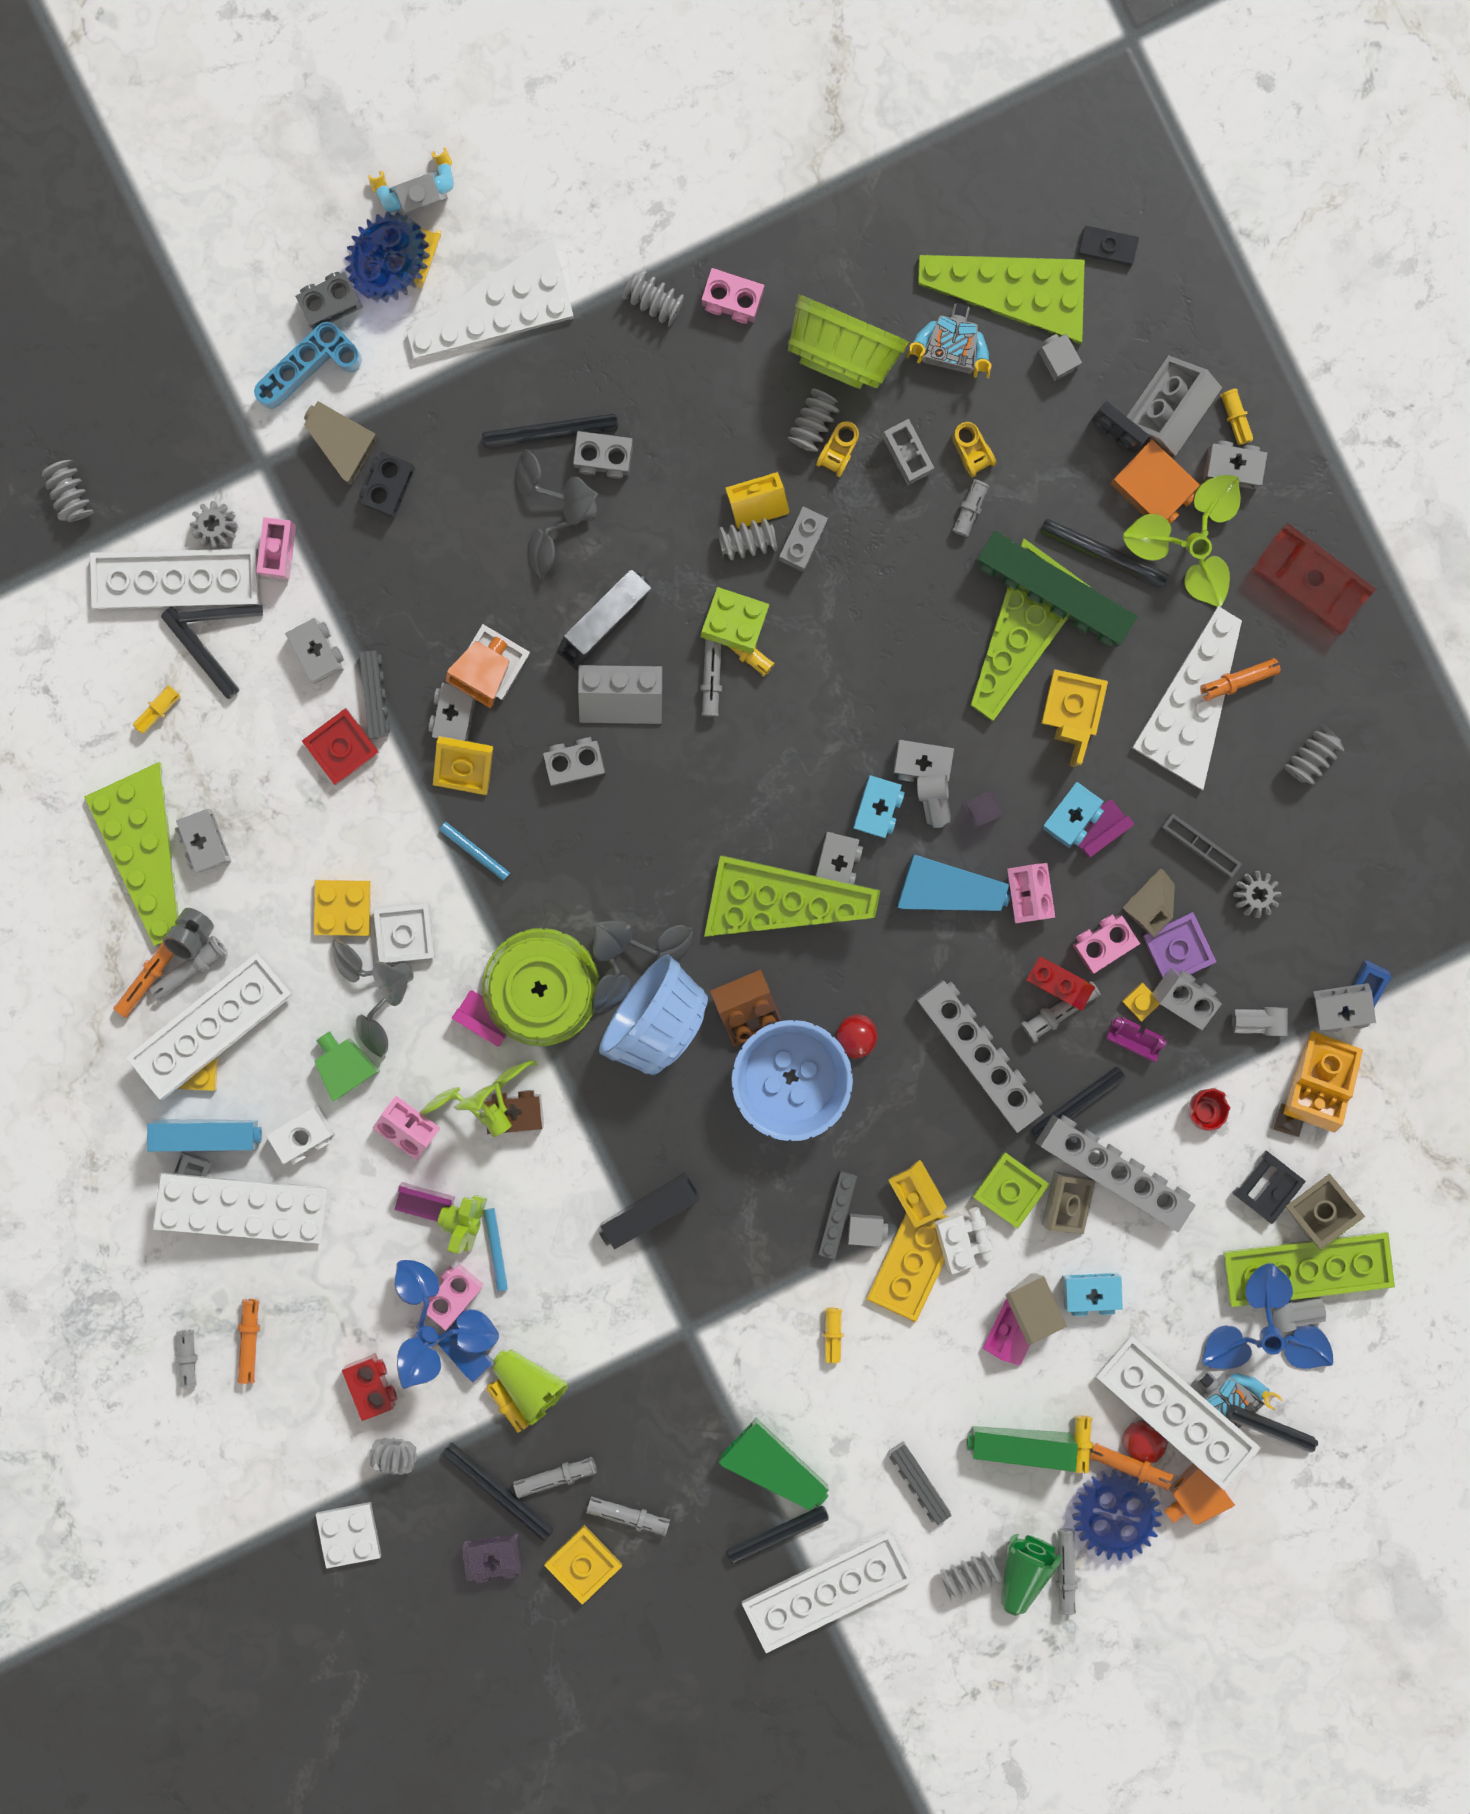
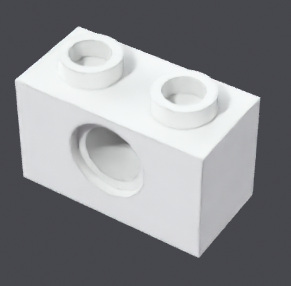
M316 1106L267 1135V1138L282 1163L285 1164L291 1161L294 1165L306 1158L305 1151L313 1146L317 1151L331 1143L329 1137L335 1133L319 1106ZM298 1130H304L308 1134L309 1140L307 1144H300L296 1140Z

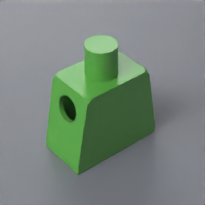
M329 1031L316 1040L325 1054L316 1059L315 1064L332 1101L339 1099L380 1071L377 1065L350 1038L338 1044Z

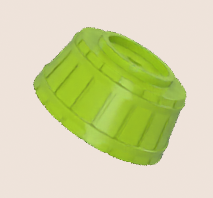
M798 294L791 336L788 341V350L801 356L799 363L861 389L863 383L878 388L900 355L904 353L909 341Z
M533 928L512 935L506 939L507 941L502 942L496 948L484 970L482 994L487 1012L494 1024L503 1033L520 1043L532 1046H551L569 1040L585 1028L595 1013L592 1008L595 988L599 983L598 978H600L595 961L592 960L593 958L589 951L579 944V941L555 929ZM540 981L541 985H547L548 989L544 991L543 997H539L537 993L532 994L531 989L535 987L534 982Z

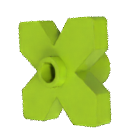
M474 1195L472 1198L464 1197L460 1207L451 1205L450 1207L444 1206L442 1208L437 1225L443 1228L444 1232L452 1234L447 1251L455 1254H461L463 1250L467 1252L472 1251L481 1225L480 1218L483 1215L487 1198L479 1195Z

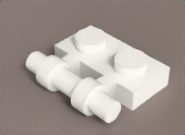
M979 1207L969 1209L970 1219L964 1221L963 1215L958 1212L934 1222L947 1271L952 1275L975 1266L974 1255L977 1253L981 1254L982 1261L984 1262L993 1259L991 1253L993 1246L991 1239L987 1238L985 1231L987 1224L985 1217L981 1216ZM974 1231L977 1241L970 1243L968 1232Z

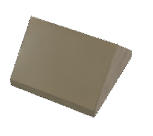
M1054 1171L1042 1225L1050 1231L1084 1234L1096 1181Z
M1330 1173L1286 1205L1287 1210L1305 1236L1320 1250L1365 1218V1215Z
M1036 1273L1030 1274L1005 1294L1028 1345L1067 1327L1044 1276Z

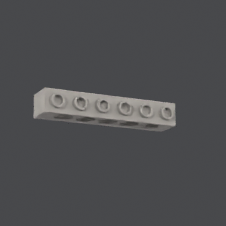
M944 980L939 981L916 999L1014 1131L1018 1133L1044 1113L1040 1109V1106L1043 1105L1042 1101L1034 1091L1030 1094L1023 1086L1027 1081L1017 1069L1014 1072L1007 1065V1062L1010 1061L1009 1057L1001 1047L997 1050L990 1042L994 1039L984 1025L981 1028L974 1021L977 1015L967 1003L964 1006L957 998L961 994L951 981L948 984ZM946 1003H953L956 1007V1012L951 1018H945L941 1013V1009ZM963 1025H970L972 1028V1035L967 1040H962L958 1036V1030ZM979 1047H986L989 1051L988 1058L983 1062H978L975 1059V1051ZM996 1069H1003L1005 1072L1004 1081L999 1084L993 1083L991 1080L992 1072ZM1013 1091H1019L1022 1095L1021 1102L1014 1106L1008 1103V1095Z
M1052 1115L1035 1142L1036 1144L1179 1233L1196 1204L1189 1200L1191 1196L1189 1193L1178 1186L1175 1190L1167 1187L1168 1180L1155 1172L1152 1176L1143 1172L1146 1166L1131 1158L1127 1162L1120 1157L1123 1153L1111 1144H1108L1106 1148L1097 1143L1100 1138L1085 1129L1084 1133L1076 1130L1075 1126L1077 1123L1062 1115L1059 1119ZM1071 1136H1076V1146L1072 1149H1066V1140ZM1098 1150L1100 1153L1099 1160L1095 1163H1089L1088 1157L1090 1153ZM1116 1165H1122L1121 1175L1113 1178L1111 1175L1112 1169ZM1140 1179H1144V1189L1140 1192H1135V1183ZM1166 1193L1168 1195L1166 1204L1158 1206V1197Z

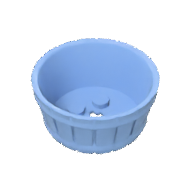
M669 954L660 957L643 973L619 1005L604 1032L599 1053L613 1061L616 1060L636 1068L644 1074L655 1075L659 1073L663 1068L676 1061L693 1040L703 1021L708 996Z
M780 1021L763 1027L745 1042L733 1066V1095L738 1108L740 1107V1112L759 1132L767 1136L770 1135L778 1140L801 1141L809 1139L811 1136L813 1138L828 1130L829 1126H833L838 1121L850 1100L853 1078L850 1061L847 1054L844 1053L845 1050L825 1029L805 1021ZM794 1069L796 1070L795 1075L799 1077V1080L797 1082L792 1081L791 1085L786 1084V1078L783 1077V1073Z

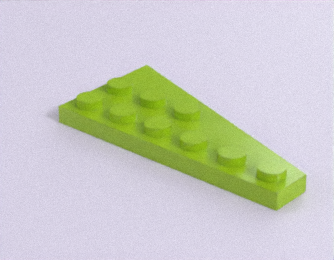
M919 255V286L947 296L967 301L966 303L989 309L991 310L990 312L1028 326L1032 325L1041 328L1053 335L1063 336L1067 334L1072 342L1082 344L1085 260Z
M1025 539L1022 540V547L1087 585ZM1007 587L970 706L991 721H994L1068 619L1067 617L1064 620L1050 613L1051 608L1044 603L1037 605L1026 598L1027 593L1019 588L1017 591H1014Z
M157 762L84 796L154 946H158L163 942V938L172 926H176L175 921L179 916L174 887L175 877L172 869V851L168 816L166 815L165 790L162 782L161 762Z
M720 856L704 937L875 918L881 890L732 857Z

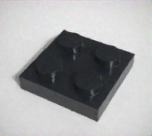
M1107 401L1104 402L1092 417V420L1096 422L1094 426L1105 435L1109 433L1116 438V444L1126 452L1131 450L1135 453L1150 436Z

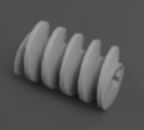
M643 271L638 276L634 274L622 293V299L626 300L631 296L630 303L633 306L641 301L640 310L645 311L650 307L649 315L651 317H655L660 312L659 322L664 323L669 319V327L683 305L684 295L681 294L674 299V288L665 293L664 282L658 287L654 286L656 277L653 276L649 281H645L646 271Z
M812 389L811 395L814 398H807L805 402L809 408H802L800 410L804 418L798 417L795 420L799 428L791 427L790 433L793 437L786 438L802 449L818 452L819 449L813 444L814 441L823 443L824 439L819 435V432H829L824 423H833L834 419L829 413H839L840 410L834 405L835 402H838L835 398L818 389Z
M73 460L56 462L41 473L42 478L48 480L45 484L46 488L52 490L49 494L50 498L57 500L53 507L60 511L57 515L58 519L68 522L86 518L94 513L93 510H84V507L90 503L89 499L80 500V496L86 491L85 489H76V486L82 480L72 479L71 477L78 472L76 468L68 469V465Z
M762 518L761 527L757 525L755 520H752L750 529L742 522L738 532L733 525L729 526L728 534H726L722 527L718 528L723 560L725 554L728 555L731 561L734 560L735 552L737 551L741 558H745L747 549H749L752 556H756L757 547L761 549L763 554L767 553L768 545L772 547L774 552L778 550L773 523L769 525L766 518Z
M1322 724L1320 725L1322 732L1315 731L1312 734L1314 740H1306L1305 744L1308 749L1300 747L1298 749L1300 757H1291L1290 760L1293 766L1289 764L1284 765V768L1301 783L1307 782L1314 785L1315 781L1311 775L1315 774L1321 777L1323 774L1319 767H1330L1326 759L1329 757L1336 760L1337 756L1334 750L1337 749L1341 752L1345 750L1338 736Z
M981 1552L980 1562L974 1556H971L970 1566L962 1560L960 1561L961 1570H958L952 1564L950 1565L951 1574L949 1575L944 1569H940V1575L950 1600L951 1595H954L957 1600H962V1590L968 1596H971L972 1586L978 1592H981L982 1582L989 1588L992 1587L993 1577L998 1583H1002L992 1555L989 1558L984 1552Z

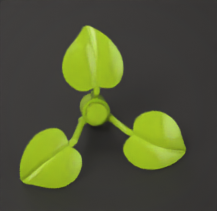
M1220 475L1205 481L1199 486L1194 495L1193 503L1197 510L1205 512L1202 516L1201 533L1189 535L1186 541L1169 537L1171 526L1168 520L1159 514H1147L1137 519L1123 533L1125 544L1134 554L1146 560L1164 558L1169 551L1168 542L1186 547V550L1192 556L1198 558L1199 564L1192 565L1186 572L1184 582L1187 591L1200 601L1221 607L1228 593L1230 572L1227 564L1220 557L1211 556L1206 559L1212 550V544L1207 538V519L1209 516L1215 522H1225L1236 515L1241 500L1239 478L1235 475Z
M535 1060L515 1065L503 1072L492 1085L478 1090L474 1095L465 1099L457 1093L460 1091L459 1087L442 1092L420 1111V1114L425 1116L426 1113L437 1109L448 1100H458L460 1102L454 1107L455 1110L471 1111L480 1120L482 1125H486L491 1135L496 1137L512 1126L504 1113L507 1108L503 1102L501 1088L527 1066H538V1063ZM495 1089L499 1107L495 1103L487 1107L484 1100Z

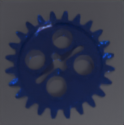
M386 212L384 218L376 214L375 223L367 219L366 229L358 227L361 233L360 236L351 237L355 241V245L347 246V249L352 252V255L345 257V260L351 264L345 268V271L351 274L349 280L354 284V289L375 302L381 299L388 303L390 297L397 301L399 292L408 295L407 287L410 285L416 288L414 279H422L423 276L419 271L428 267L423 263V259L430 257V254L424 251V249L429 247V243L424 240L427 235L420 230V225L407 215L403 216L399 212H396L394 216L390 212Z
M1112 1469L1111 1477H1107L1105 1472L1101 1471V1480L1098 1481L1094 1476H1091L1093 1485L1089 1486L1083 1483L1082 1485L1086 1490L1085 1494L1076 1493L1081 1503L1075 1502L1072 1504L1079 1511L1072 1514V1518L1080 1522L1074 1525L1075 1531H1082L1078 1536L1080 1541L1088 1539L1085 1545L1088 1550L1096 1546L1095 1554L1097 1556L1105 1551L1107 1560H1110L1113 1553L1116 1554L1119 1561H1121L1123 1553H1126L1132 1559V1550L1136 1549L1142 1554V1544L1151 1546L1148 1537L1158 1536L1153 1527H1161L1162 1525L1155 1519V1517L1162 1515L1161 1510L1155 1509L1160 1504V1501L1157 1498L1151 1499L1155 1495V1491L1153 1488L1146 1490L1148 1487L1146 1481L1145 1483L1140 1482L1138 1484L1139 1478L1132 1476L1129 1479V1475L1122 1472L1120 1477L1115 1469ZM1105 1493L1113 1494L1112 1501L1108 1504L1100 1503V1498ZM1131 1499H1138L1140 1502L1136 1509H1127V1503ZM1094 1508H1098V1509H1101V1510H1103V1511H1105V1512H1104V1513H1103V1512H1096V1513H1095V1512H1093V1509H1094ZM1120 1510L1123 1516L1119 1515L1114 1520L1111 1514H1116ZM1127 1517H1140L1141 1519L1140 1521H1133L1132 1519ZM1099 1520L1107 1521V1526L1104 1530L1097 1531L1094 1530L1095 1523ZM1125 1526L1134 1527V1531L1130 1536L1121 1535V1530Z

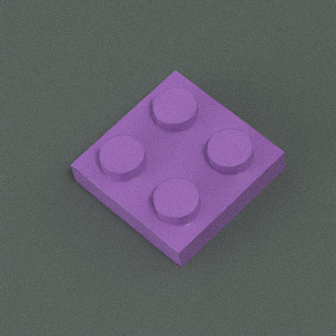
M1194 912L1169 922L1154 938L1149 933L1142 935L1162 979L1170 968L1179 973L1185 970L1192 974L1216 963Z

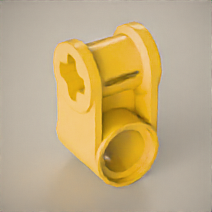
M848 421L837 425L829 442L826 443L816 466H824L836 472L838 477L842 476L858 440L859 432L856 425ZM842 429H849L853 432L854 438L850 442H842L838 437V433Z
M964 422L954 430L952 434L953 444L971 478L975 477L976 473L990 465L992 467L997 465L991 449L985 443L975 424ZM963 429L969 430L973 436L972 441L969 443L962 442L959 438V431ZM984 458V459H982L981 461H979V462H977V463H974V462L977 461L978 459Z

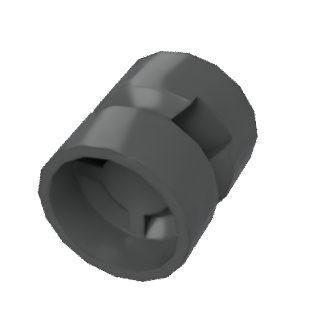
M184 908L175 921L176 926H172L164 936L163 944L176 956L185 960H192L202 947L201 942L206 941L213 931L214 925L200 911L193 908Z

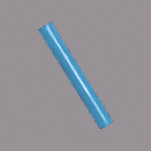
M445 822L439 830L502 881H505L510 875L509 871L450 824Z
M495 1208L484 1209L497 1291L508 1290Z

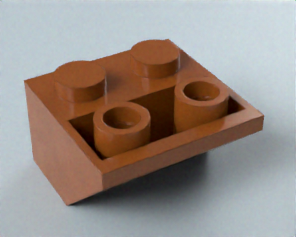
M761 970L710 991L734 1047L745 1043L763 1027L782 1021Z

